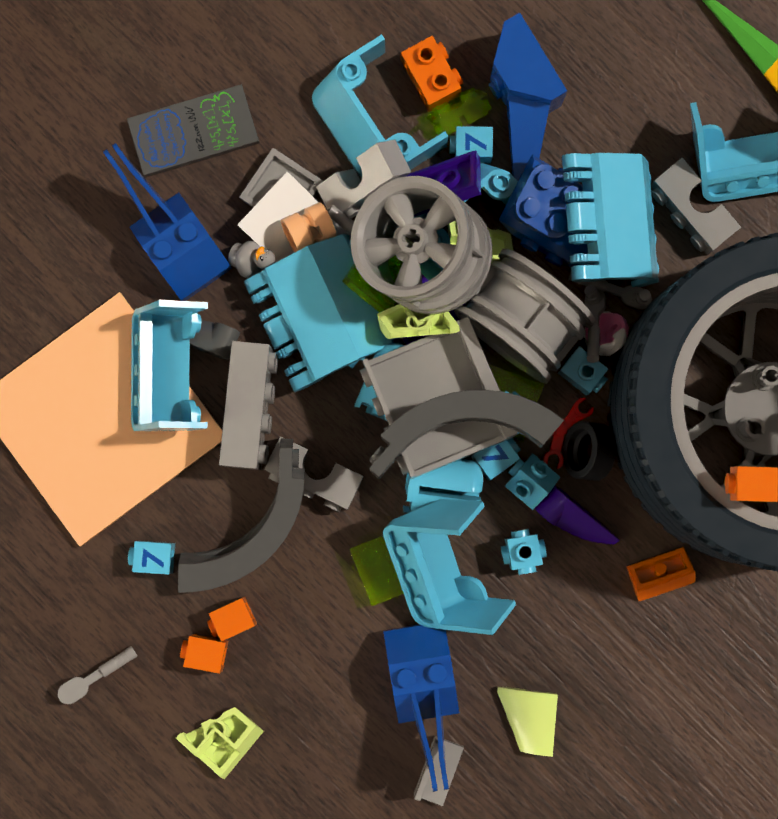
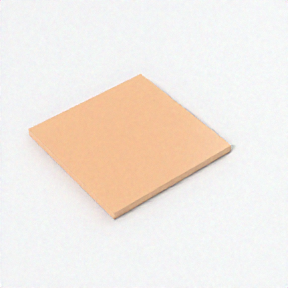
M120 292L0 380V438L80 547L221 444L223 430L190 385L189 400H194L196 406L200 407V422H208L207 429L193 431L133 430L131 424V334L134 310Z

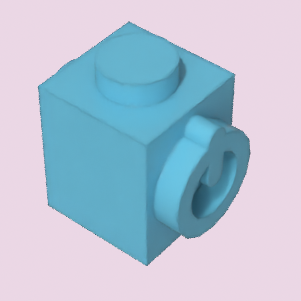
M580 346L558 372L559 375L585 395H588L592 390L597 393L608 380L604 376L608 368L599 361L596 363L588 362L587 352Z

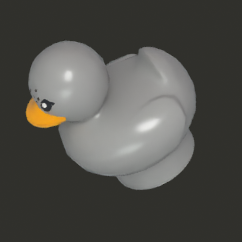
M247 241L243 244L235 243L232 246L228 261L231 266L237 268L241 276L250 278L274 264L275 255L271 250L260 247L255 241Z

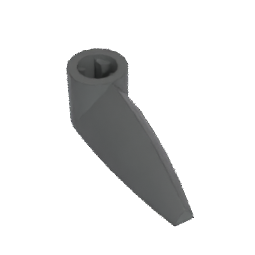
M201 320V330L199 333H196L194 338L190 339V347L229 361L232 341L238 340L240 332L218 322L213 323Z

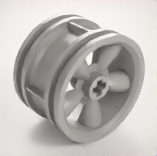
M406 176L382 185L363 203L356 215L351 231V253L358 272L370 286L411 311L422 314H441L462 306L481 288L492 262V241L489 230L479 214L447 186L428 177ZM430 209L425 219L420 217L414 218L415 214ZM456 220L458 228L456 245L438 243L437 230ZM396 255L403 264L394 282L389 268V259ZM431 258L443 270L431 280L422 283L420 264Z
M502 249L498 254L501 262L493 261L491 263L488 275L478 292L466 302V306L462 305L454 309V312L460 320L469 317L476 336L499 355L527 375L547 384L551 379L549 370L556 372L561 367L560 362L575 343L578 340H582L586 335L584 327L591 328L596 320L585 304L556 278L517 252Z

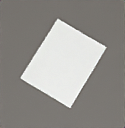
M286 172L238 223V226L260 247L271 250L275 255V262H278L294 253L283 231L281 219L296 212L303 215L305 208L318 203V201L293 176ZM331 219L337 236L341 234L350 235V233Z

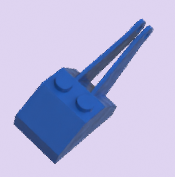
M521 13L504 21L490 76L491 83H489V88L497 100L501 98L503 103L507 105L512 176L517 181H519L531 155L533 154L540 158L548 114L562 106L567 94L566 87Z
M114 143L112 147L124 164L159 204L157 208L147 214L114 158L107 149L104 150V155L116 170L143 217L131 225L130 229L179 299L187 301L230 271L232 267L181 194L178 192L165 202L125 157L118 145Z
M420 624L384 630L398 723L416 721L431 776L433 792L438 789L434 764L422 719L436 717L440 768L444 790H447L449 786L446 774L443 716L458 714L459 706L446 630L427 628Z

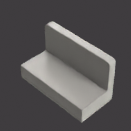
M434 736L430 751L438 791L433 792L427 761H425L414 791V799L421 801L422 798L443 806L449 789L444 790L439 761L438 738ZM444 739L446 774L450 788L464 746Z

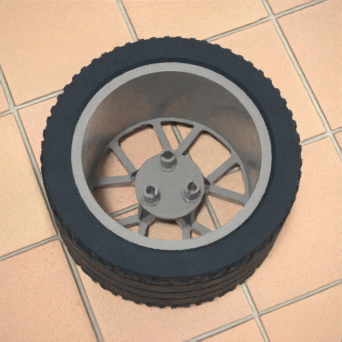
M772 233L768 236L751 238L746 243L741 241L719 251L712 257L710 256L664 290L641 313L639 320L631 327L624 347L617 355L615 367L612 371L614 379L609 385L608 406L611 407V413L608 414V421L615 436L617 464L619 469H623L626 475L623 477L625 482L628 483L634 497L641 500L642 503L640 505L649 513L656 523H661L666 532L673 535L680 542L687 543L691 548L708 556L731 563L778 572V502H763L766 512H760L740 501H730V494L725 492V480L719 485L701 463L691 441L713 425L727 426L735 440L743 446V460L738 466L765 467L764 462L772 456L778 455V362L762 363L752 359L757 312L762 308L778 309V233ZM743 310L738 356L708 335L706 331L717 319ZM698 344H701L731 366L735 375V379L727 389L724 401L713 406L684 394L688 367ZM684 406L703 415V420L689 431L686 426Z

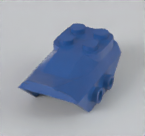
M532 154L499 221L513 236L521 240V246L533 252L539 250L546 254L545 260L556 266L561 267L563 264L571 268L578 265H594L570 263V256L578 253L588 254L587 244H569L568 236L592 234L568 233L566 204L574 202L565 201V194L570 191H583L582 184L579 182H565L563 173L569 171H563L562 168L557 170Z

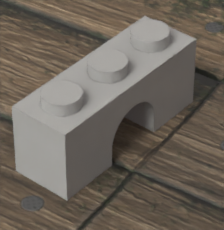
M395 139L376 143L356 157L362 170V180L359 179L355 169L336 172L316 186L327 210L331 205H334L351 219L357 215L363 203L375 190L392 180L406 177L411 173Z
M681 158L651 184V189L653 190L651 194L661 206L665 204L672 212L670 216L673 222L680 229L685 228L692 236L690 241L694 247L708 255L739 230L741 226L722 204L709 213L698 212L692 207L690 193L702 180L687 162Z
M281 436L264 469L270 472L268 478L279 483L280 441L283 438ZM293 443V449H299V468H304V462L309 450ZM335 463L330 475L321 480H314L305 472L303 495L313 499L314 494L326 499L323 505L338 512L341 511L342 507L348 510L364 476Z

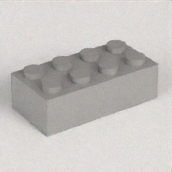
M232 341L219 460L220 466L262 470V464L267 465L269 446L264 445L265 434L271 433L272 416L267 414L268 403L274 404L275 386L271 383V373L277 374L278 356L269 344Z

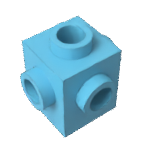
M532 453L525 462L519 459L508 473L512 477L505 487L533 510L549 494L561 477Z
M529 529L511 532L512 538L505 539L506 546H501L504 565L509 564L511 570L518 569V575L537 572L536 566L543 565L542 558L547 557L544 539L538 540V534H530ZM523 546L530 548L531 553L527 558H522L519 554V550Z

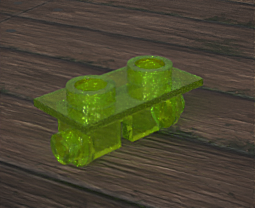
M471 88L462 92L459 95V100L451 104L445 102L432 109L433 113L427 116V119L432 123H437L433 127L436 135L438 136L444 131L448 135L456 132V126H463L459 118L464 115L468 124L488 115L487 111L491 110V106L487 99H481L487 96V93L480 89L475 90V88Z

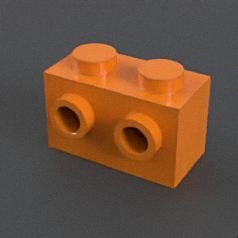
M433 35L402 51L400 58L428 112L459 97L461 94L460 85L463 84L456 68L451 70L446 61L449 55L443 43H437Z

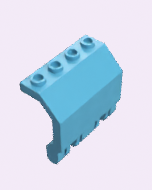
M571 153L563 155V171H570L563 173L564 181L570 183L582 182L583 187L581 192L570 191L565 194V201L574 202L566 204L568 233H592L568 236L569 244H587L588 254H574L570 256V263L594 264L571 267L572 282L637 279L631 281L632 287H643L658 283L657 238L654 231L651 174L649 173V162L642 154Z
M341 234L308 245L244 281L248 293H256L251 296L253 304L264 302L274 296L277 302L276 306L264 310L259 314V317L263 322L281 314L263 324L274 349L294 341V343L276 352L278 358L289 357L298 350L303 360L288 366L284 370L288 377L307 368L306 371L289 379L294 392L305 389L326 376L364 357L379 352L386 344H402L400 338L387 339L380 331L377 314L389 309V305L385 296L370 286L358 272L351 253V235Z

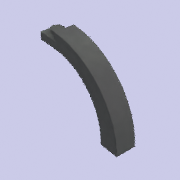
M465 390L448 393L417 405L395 420L380 435L381 439L389 446L386 449L380 446L369 459L372 463L369 470L380 479L409 445L428 432L452 423L480 421L502 425L526 436L541 448L564 420L544 406L515 394L493 390Z
M281 438L278 488L272 504L261 521L243 537L226 546L210 551L181 553L178 563V593L210 590L241 579L266 562L286 539L300 509L305 478V468H299V449H293V439Z

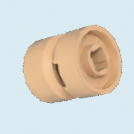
M321 202L305 208L303 215L296 212L281 219L283 231L294 253L308 245L337 236L331 217Z

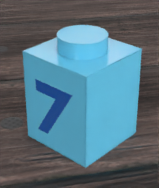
M456 126L455 136L450 135L449 154H455V157L476 150L480 157V162L491 163L493 157V127Z
M510 438L475 453L471 458L479 464L482 473L490 481L520 459L517 454L520 448L513 438Z
M134 541V547L129 548L128 565H133L132 572L173 574L175 543Z

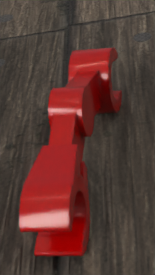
M580 398L573 404L569 413L563 419L564 421L553 433L550 451L543 457V462L546 464L550 455H556L558 457L556 469L563 465L561 448L565 433L574 423L587 418L593 413L594 407H591L585 414L578 410V405L586 398Z

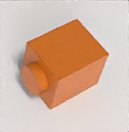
M730 467V473H726L725 492L730 494V501L778 502V467Z
M242 597L208 613L211 618L207 621L208 627L213 637L219 636L221 642L257 625L246 597Z
M197 634L190 635L189 640H183L180 658L185 659L183 667L220 674L224 668L229 641L224 640L221 642L218 638Z

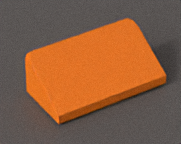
M684 547L626 566L638 601L684 587L696 581V572Z

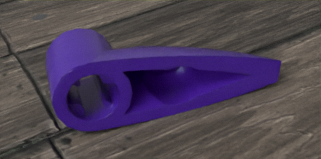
M557 485L535 507V510L549 523L576 537L596 543L613 545L620 541L613 532Z

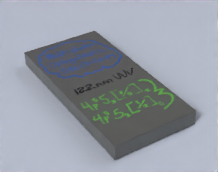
M242 84L127 118L144 177L260 143Z

